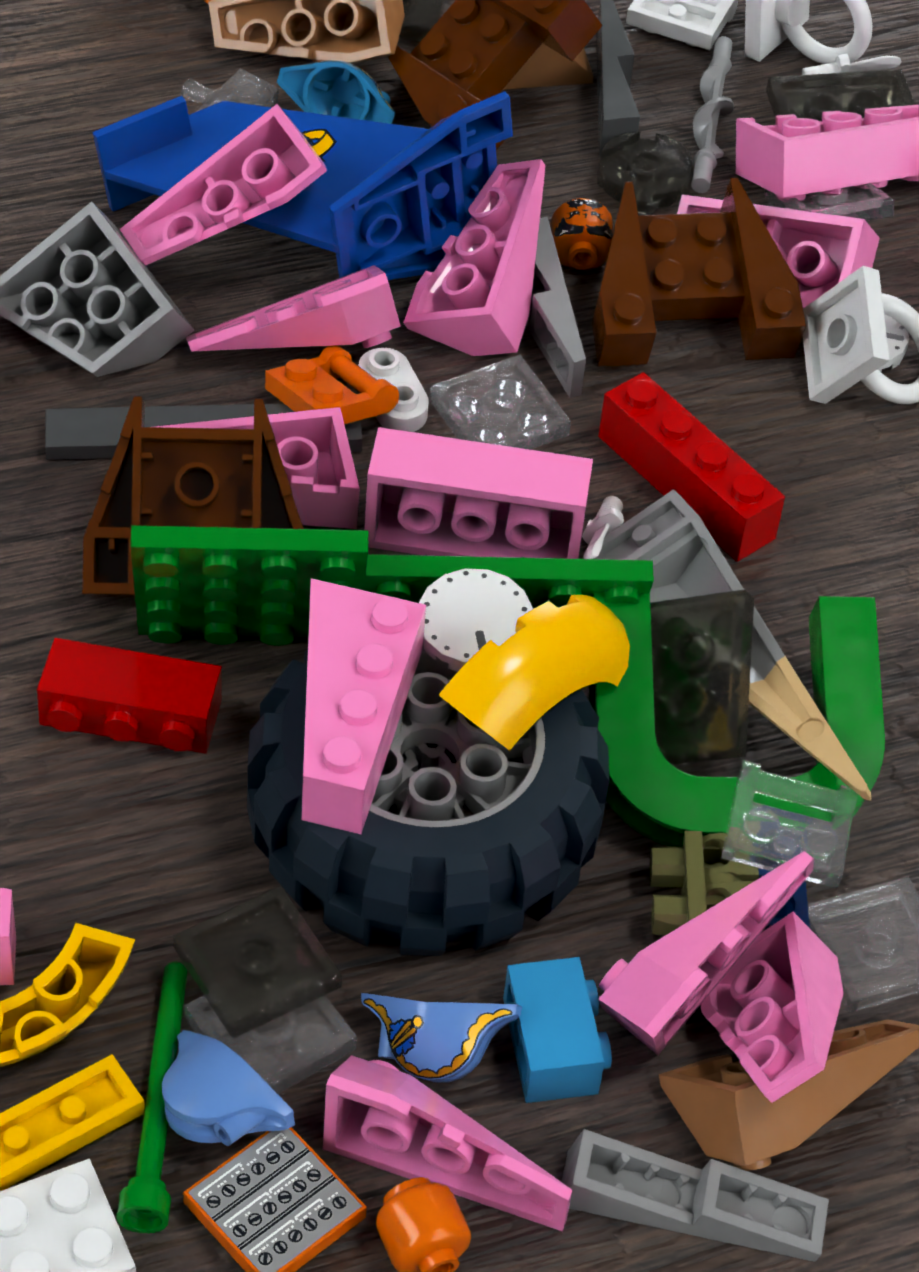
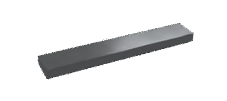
M284 403L264 404L268 415L294 412ZM254 404L145 407V427L254 416ZM130 407L45 409L46 460L113 458ZM361 420L345 424L351 452H362Z

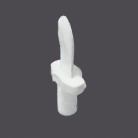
M848 54L838 55L834 63L803 68L802 77L805 86L836 81L837 86L845 87L850 82L852 74L896 68L902 61L897 56H881L850 63Z
M606 497L596 517L588 521L582 535L584 541L589 544L583 559L596 558L602 549L604 537L623 524L624 516L621 513L623 503L618 497Z

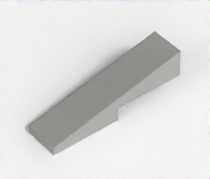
M547 216L540 218L529 332L569 398L580 396L582 393L586 357Z
M583 1129L567 1152L561 1182L572 1189L569 1209L816 1262L822 1254L829 1203L827 1198L714 1159H710L703 1169H699Z

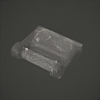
M743 760L736 782L721 858L772 871L805 851L814 858L813 871L806 881L837 888L843 877L852 818L858 794L850 787L840 785L839 789L835 790L760 770L761 764ZM759 793L831 812V821L753 802L754 794Z

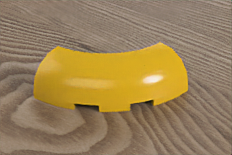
M571 595L567 605L558 608L548 601L517 619L516 633L500 646L492 640L488 641L454 675L439 693V696L510 751L540 717L573 692L599 682L611 683L618 687L628 668L630 643L624 624L611 609L596 598L587 595Z
M75 923L62 951L40 975L33 979V984L20 993L0 1001V1067L20 1062L41 1053L77 1029L99 1007L117 983L128 962L135 939Z

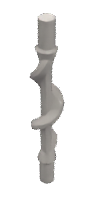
M726 36L716 39L712 60L709 63V67L702 74L700 92L705 104L697 110L692 123L694 138L700 150L692 160L694 171L691 187L698 193H705L710 189L712 172L717 165L716 159L723 157L724 154L715 144L719 114H731L734 110L732 99L722 96L725 76L732 67L730 59L733 42Z

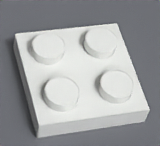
M90 1158L0 1191V1272H136L135 1263Z

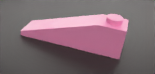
M276 104L120 228V231L140 261L146 266L289 202L323 175L327 168L304 135L281 107Z
M542 159L500 164L496 167L468 208L471 215L468 223L458 237L452 235L448 237L442 246L446 255L435 271H425L418 281L403 322L407 329L471 356L518 352L531 306L546 167Z
M682 194L677 214L717 213L721 210L723 200ZM753 204L798 282L803 308L860 267H873L880 238L865 219Z
M373 265L186 337L191 352L354 345L362 342L363 348H369L392 338L390 330L401 327L387 276L385 272Z
M803 851L642 949L629 964L622 958L618 960L599 984V987L604 991L599 998L601 1008L656 1055H659L812 873L814 858Z
M352 1055L331 1073L326 1084L323 1150L408 1179L428 1178L431 1183L436 1182L448 1186L454 1195L563 1232L567 1221L572 1189L416 1078L400 1072L388 1062L381 1060L367 1061Z

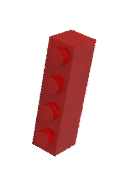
M642 372L604 394L598 437L663 496L674 489L700 516L715 543L736 562L776 539L785 495L647 374Z

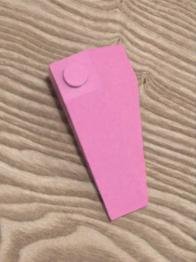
M791 912L760 933L701 1004L703 1015L717 1029L721 1039L740 1060L739 1063L771 1103L825 1068L844 993L838 958L794 912Z

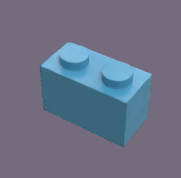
M580 957L508 965L503 1001L504 1004H518L522 1006L520 1017L508 1024L525 1102L532 1103L599 1094L603 1070L611 1068V1046L607 1033L597 1031L594 1016H598L599 1013L597 987L593 979L585 980Z

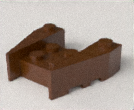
M455 0L410 54L397 46L395 54L387 57L422 117L432 127L440 120L461 109L499 94L542 43L570 61H573L603 25L584 0ZM505 140L496 143V150Z
M730 178L720 212L638 215L633 181L625 182L592 321L598 367L648 364L657 333L655 321L738 317L745 360L794 358L806 328L799 285L739 179Z
M133 397L109 470H107L100 489L98 501L83 537L82 594L86 597L135 598L131 558V525L304 529L263 399H254V429L145 427V403L143 397Z

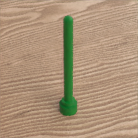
M178 961L168 963L163 971L135 1177L128 1181V1185L120 1191L117 1222L123 1228L137 1233L159 1232L165 1229L169 1222L171 1196L166 1191V1184L161 1180L168 1129L165 1103L162 1095V1081L165 1073L177 1058L178 1052L177 1036L180 1034L188 975L186 966Z

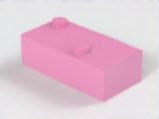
M378 427L367 474L364 530H368V547L422 556L578 559L593 459Z

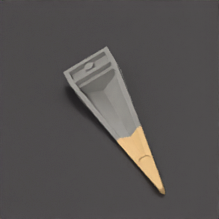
M673 489L604 537L599 555L594 559L653 560L654 582L650 591L651 623L859 796L871 801V792L784 655L700 516Z

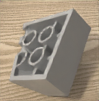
M92 201L0 276V315L96 377L154 363L194 331V328L150 270L140 261L118 228Z

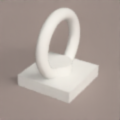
M746 0L744 56L760 62L788 38L802 54L821 64L834 63L838 55L848 54L850 63H852L864 54L871 41L872 17L866 0H843L848 6L854 21V34L846 46L832 48L817 42L802 26L809 20L810 0Z
M862 266L803 308L806 323L803 333L809 400L826 404L861 380L869 390L887 401L897 404H914L919 402V376L911 384H900L892 381L878 370V368L890 361L884 314L898 321L908 331L919 352V313L903 300L881 292L879 270Z

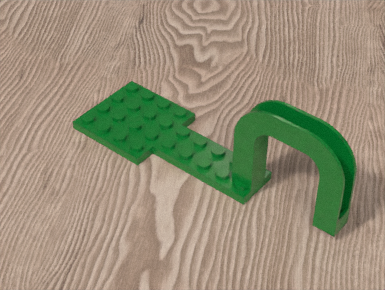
M131 525V558L138 635H148L151 641L163 644L179 642L182 636H204L207 642L218 645L232 644L238 640V637H260L261 642L273 646L290 644L293 642L294 637L308 638L311 578L419 603L427 587L445 574L462 569H488L509 577L525 591L533 609L548 601L559 608L567 605L571 595H587L596 598L611 609L624 624L630 643L628 668L618 687L607 682L589 685V702L599 717L598 730L608 745L609 787L606 801L625 823L655 842L667 846L682 847L684 831H702V837L713 833L802 832L803 848L816 845L839 832L856 815L865 800L818 761H816L814 768L802 775L790 778L694 776L680 771L666 760L658 747L655 736L650 591L654 582L653 560L368 554V530ZM819 596L808 618L813 701L871 791L879 776L885 751L875 597Z

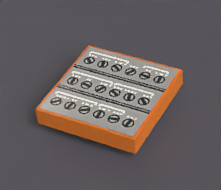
M292 1127L281 1131H266L183 1192V1203L245 1272H296L364 1220L367 1206Z

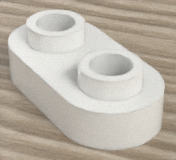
M375 348L364 353L359 360L358 366L377 380H387L399 391L397 405L390 412L376 416L378 422L384 428L415 432L422 428L428 417L429 399L407 358L399 351L391 348Z

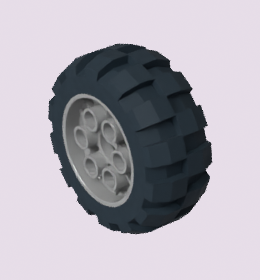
M423 648L362 834L301 820L308 649L305 651L304 663L293 659L260 702V719L250 730L247 766V811L254 843L269 859V872L305 912L317 904L324 908L323 922L333 932L367 947L373 935L400 941V955L442 956L446 949V942L469 939L474 951L510 939L522 931L525 913L537 921L549 914L578 885L581 867L594 857L609 787L608 745L598 730L599 717L582 689L573 692L548 710L509 751L439 696V693L457 672L448 669L449 663L441 661L437 656L435 661ZM426 743L437 744L438 746L436 749L429 748ZM453 755L457 761L456 763H451ZM393 805H396L395 814L388 812ZM465 805L475 815L465 817L462 812L463 806Z

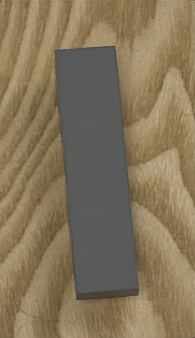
M600 0L598 19L603 26L596 33L599 156L635 153L640 114L630 91L635 54L614 1Z

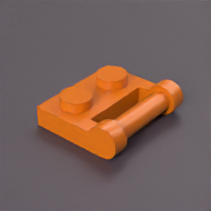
M339 345L327 346L322 350L319 357L308 360L294 359L288 361L285 366L265 370V389L291 410L298 412L340 407L344 425L388 413L397 405L399 400V391L393 384L385 379L377 380L355 364L350 353ZM341 378L360 393L355 394L336 379Z

